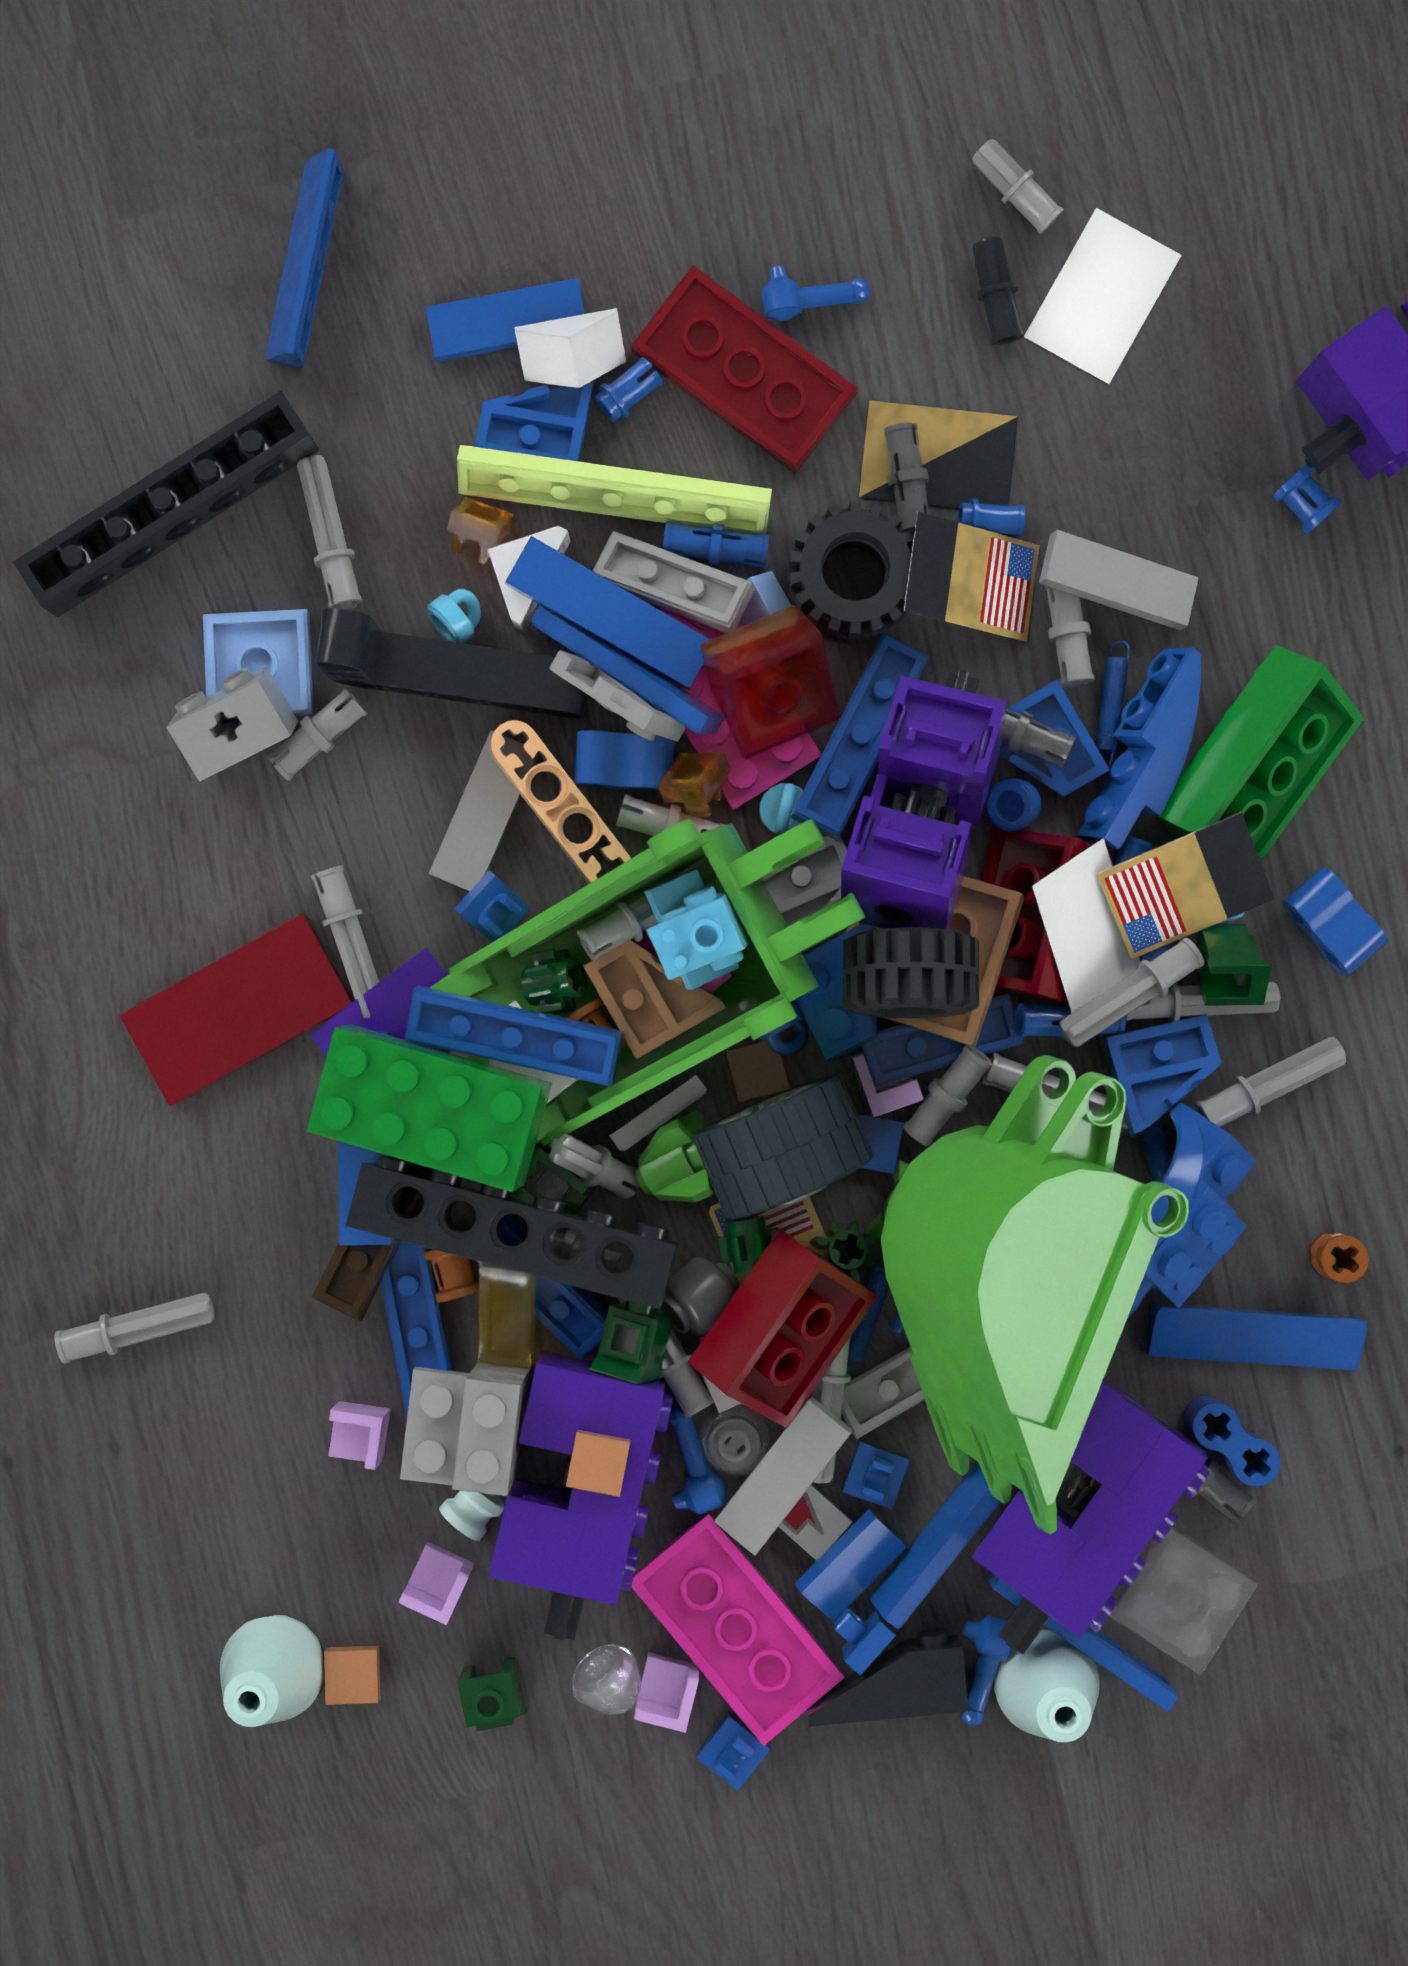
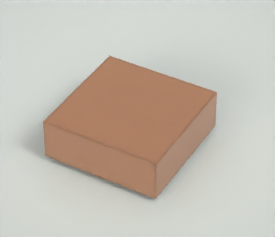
M577 1429L566 1487L620 1497L631 1440Z
M379 1646L327 1647L324 1651L325 1705L379 1703L381 1699Z

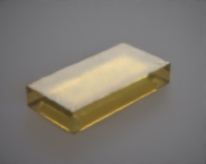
M482 1263L479 1267V1362L526 1369L531 1368L535 1361L536 1276L487 1263Z

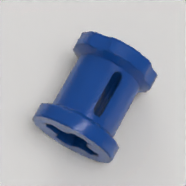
M1307 464L1271 496L1276 502L1283 501L1303 523L1301 530L1306 535L1342 503L1338 497L1331 498L1311 476L1313 469ZM1298 490H1300L1309 499V501L1315 506V509L1303 498V496L1298 492Z

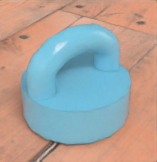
M457 589L448 596L441 594L428 604L427 615L433 626L446 641L465 643L474 636V628L480 621L481 608L478 599L471 591ZM464 602L466 604L468 616L458 606L459 603Z
M780 783L771 787L763 795L759 805V816L762 824L769 832L779 836L801 824L790 818L803 793L800 787L791 783Z

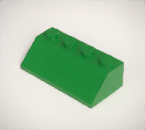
M1275 645L1265 661L1256 669L1254 676L1236 701L1228 708L1223 719L1205 744L1196 752L1193 760L1178 779L1161 816L1156 817L1176 839H1179L1242 812L1259 859L1262 861L1362 723L1364 717L1323 663Z

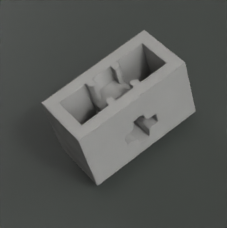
M267 667L254 674H251L248 668L242 669L220 683L223 688L222 690L208 697H205L203 691H200L175 705L177 712L166 728L199 782L292 735L298 720ZM223 713L227 718L237 716L240 720L238 726L233 721L223 723L221 720Z

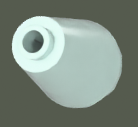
M286 1615L262 1617L246 1622L230 1637L224 1647L220 1660V1680L224 1708L234 1722L245 1727H256L281 1722L301 1714L314 1702L325 1679L324 1658L318 1637L304 1623Z
M1042 1629L1024 1655L1015 1649L1008 1655L1005 1662L1000 1661L994 1678V1691L1002 1712L1012 1724L1024 1732L1057 1742L1074 1741L1087 1731L1100 1689L1098 1669L1092 1658L1052 1630Z

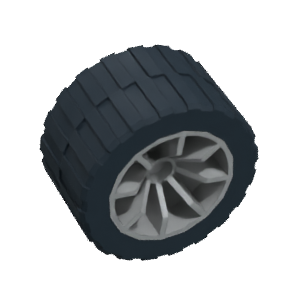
M837 1074L807 1082L745 1107L698 1130L692 1138L724 1215L730 1219L746 1217L778 1205L784 1206L809 1197L825 1189L829 1184L862 1168L873 1158L872 1149L841 1076Z

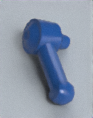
M784 266L772 267L770 269L769 281L761 289L764 315L768 319L786 321L800 314L803 308L864 303L869 299L870 288L865 279L799 288V283L788 278Z
M675 1404L671 1407L669 1419L682 1451L689 1476L686 1478L683 1489L672 1495L676 1509L689 1508L699 1515L725 1507L726 1488L724 1482L715 1474L713 1469L708 1467L692 1416L686 1419L680 1405Z
M990 1615L979 1622L966 1621L963 1629V1636L974 1642L976 1650L980 1654L967 1693L969 1712H960V1718L968 1725L975 1726L982 1722L984 1709L1000 1661L1005 1662L1008 1655L1013 1652V1649L1005 1644L1006 1642L997 1635L1007 1621Z

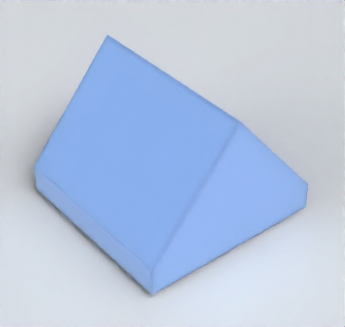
M772 571L747 579V581L752 582L755 591L740 622L753 642L797 617V614Z

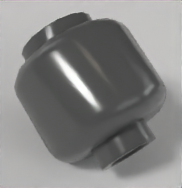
M695 1257L671 1275L661 1311L665 1315L674 1317L672 1326L679 1333L686 1334L690 1332L694 1335L704 1336L710 1331L730 1302L735 1289L739 1286L738 1279L725 1263L722 1264L719 1261L715 1264L706 1258Z

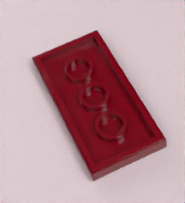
M694 265L690 267L630 346L633 354L639 358L644 357L652 364L653 369L793 474L799 471L858 392V388Z
M301 913L123 1012L119 1016L168 1105L174 1106L329 1020L354 1001L304 913Z

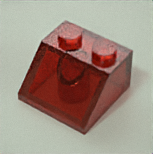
M795 604L700 644L710 688L745 760L839 719L822 633Z

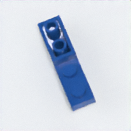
M1195 648L1163 649L1150 663L1147 669L1148 677L1137 696L1131 699L1123 709L1122 721L1113 736L1128 748L1115 760L1110 770V779L1100 796L1091 802L1085 812V822L1077 834L1083 841L1094 845L1104 838L1107 848L1120 849L1140 814L1161 816L1180 776L1193 736L1201 684V653Z

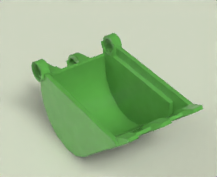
M691 818L683 820L650 838L647 841L650 848L448 969L451 974L430 987L431 989L503 1005H510L516 1000L522 1009L540 1013V1005H530L525 999L521 988L523 970L526 967L534 966L532 953L553 948L556 951L567 949L569 958L576 957L583 966L590 962L586 957L588 954L579 940L578 930L585 929L617 911L616 906L618 903L624 902L628 906L646 896L645 890L694 869L709 860L722 884V887L715 891L716 893L726 892L749 942L745 949L741 950L744 958L737 962L740 968L732 971L735 976L711 994L720 999L726 1009L638 1059L635 1058L627 1043L621 1046L614 1084L606 1086L577 1079L547 1103L536 1144L541 1143L542 1146L551 1143L554 1138H560L563 1134L570 1133L749 1036H751L752 1040H755L797 1017L790 1002L819 987L802 953L866 917L852 892L830 906L790 926H787L763 881L826 844L813 819L791 828L749 853L732 823L699 834ZM587 972L586 992L583 996L574 998L577 1009L555 1015L548 1013V1015L566 1018L600 997ZM604 1004L601 1008L613 1029L619 1030ZM473 1055L468 1057L469 1059L489 1064V1059Z
M1043 1055L1037 1057L1028 1065L990 1126L976 1125L944 1135L911 1161L889 1198L881 1234V1246L886 1279L912 1352L908 1351L950 1468L963 1476L969 1472V1456L977 1460L991 1495L1003 1504L1011 1501L1012 1483L1023 1491L1036 1526L1051 1535L1057 1531V1494L1159 1237L1175 1235L1183 1228L1188 1218L1189 1204L1185 1194L1174 1187L1155 1181L1144 1184L1113 1171L1127 1101L1123 1085L1112 1077L1096 1072L1085 1073L1076 1080L1075 1071L1067 1061L1054 1056ZM1057 1068L1060 1073L1059 1086L1052 1094L1045 1096L1042 1090L1043 1078L1049 1070ZM1104 1085L1107 1094L1106 1102L1098 1112L1091 1113L1088 1104L1089 1097L1096 1087ZM1166 1195L1169 1202L1168 1211L1161 1221L1154 1223L1151 1217L1152 1207L1156 1200Z

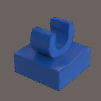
M489 870L454 909L490 942H494L509 933L531 907Z
M859 1439L842 1485V1492L892 1510L910 1461L909 1457Z
M847 1607L833 1621L836 1625L834 1627L835 1630L847 1640L846 1644L841 1648L844 1661L859 1675L867 1669L896 1636L893 1626L884 1620L877 1609L864 1622L850 1607Z
M728 1711L696 1752V1758L738 1791L771 1748L769 1742L763 1746L745 1723Z

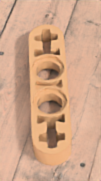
M518 720L500 724L492 733L489 742L490 753L493 759L586 881L590 884L597 880L596 874L600 872L601 866L593 855L589 856L584 863L579 853L592 848L601 836L608 843V846L598 849L608 861L619 859L621 864L630 860L631 858L536 732L527 723ZM506 731L513 736L522 733L526 737L527 741L523 744L522 749L530 760L535 757L537 752L545 760V762L530 768L522 779L514 771L524 766L518 756L512 753L506 757L500 750L505 744L502 734ZM550 772L558 778L560 792L555 800L543 802L533 795L531 782L537 773ZM574 813L585 815L592 824L591 836L586 842L581 844L570 842L563 833L565 819Z

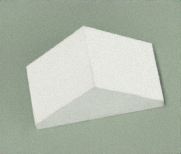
M617 308L514 327L525 381L580 388L626 362Z
M560 526L488 549L511 621L515 629L525 633L539 604L505 585V581L531 536L565 554L571 541L568 530Z

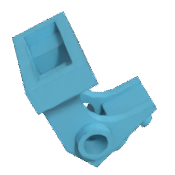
M691 869L644 891L658 924L647 928L646 931L660 959L667 980L681 976L686 989L693 990L740 968L737 962L744 958L741 950H744L749 942L726 892L716 893L714 886L705 888L698 869Z

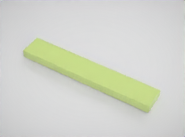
M460 445L457 456L458 494L661 523L672 521L685 525L713 528V523L723 524V529L749 534L765 535L767 530L772 489L465 445Z

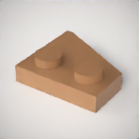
M631 940L602 955L598 960L591 961L583 966L620 1031H624L623 1037L636 1059L726 1009L720 999L701 987L687 990L681 976L667 980L660 960Z

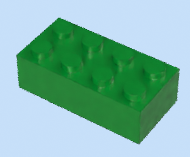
M352 1024L334 1027L307 1132L514 1192L525 1184L552 1083Z

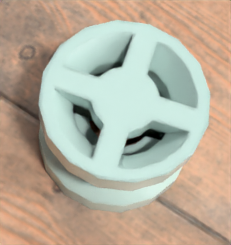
M459 1490L454 1498H447L439 1507V1510L444 1518L457 1530L474 1541H480L487 1531V1522L491 1517H499L505 1503L498 1495Z

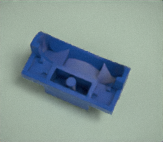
M1178 1102L1169 1113L1174 1121L1172 1125L1177 1130V1144L1171 1164L1161 1182L1185 1194L1189 1204L1188 1218L1183 1228L1175 1235L1159 1237L1128 1317L1137 1310L1142 1300L1152 1288L1180 1308L1191 1293L1197 1290L1202 1280L1225 1252L1231 1249L1236 1239L1247 1227L1234 1214L1236 1211L1225 1200L1239 1187L1244 1177L1253 1168L1252 1165L1256 1160L1231 1134L1181 1102ZM1166 1195L1156 1200L1152 1207L1151 1217L1154 1223L1161 1221L1168 1211L1169 1202Z

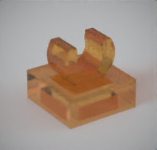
M465 496L451 511L446 529L457 534L452 541L453 553L459 555L465 548L467 539L477 541L481 547L478 562L486 563L490 558L488 549L498 546L507 536L514 514Z
M680 753L658 784V788L665 802L684 803L685 809L691 817H709L711 810L707 803L711 799L720 800L722 798L721 784L730 772L731 767L725 753Z

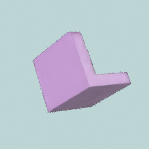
M858 1053L849 1056L870 1116L876 1117L924 1100L919 1084L912 1076L874 1087L863 1054Z
M339 1401L330 1409L329 1420L334 1422L328 1456L364 1461L365 1469L376 1470L384 1458L391 1409Z
M427 1542L401 1595L399 1603L447 1625L475 1563Z
M648 1652L635 1703L634 1719L686 1733L699 1682V1668L696 1664Z

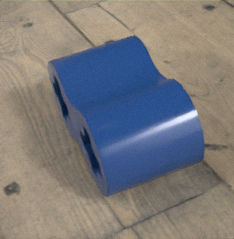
M591 730L578 731L574 784L576 786L599 789H625L657 793L672 792L676 741L656 735L654 741H650L637 734Z
M1322 867L1282 901L1283 908L1289 917L1313 941L1325 960L1345 977L1349 976L1388 942L1387 936L1377 922L1361 908L1345 884L1327 868Z
M1207 1395L1196 1397L1188 1403L1183 1414L1185 1430L1204 1447L1218 1451L1221 1454L1224 1466L1231 1474L1245 1484L1255 1487L1267 1485L1275 1479L1280 1468V1458L1277 1450L1272 1444L1257 1434L1245 1431L1241 1426L1239 1416L1233 1408L1219 1399ZM1208 1413L1215 1416L1216 1421L1220 1424L1215 1432L1208 1429L1206 1423L1202 1421ZM1248 1449L1254 1452L1255 1457L1259 1460L1253 1468L1247 1465L1246 1460L1242 1457Z

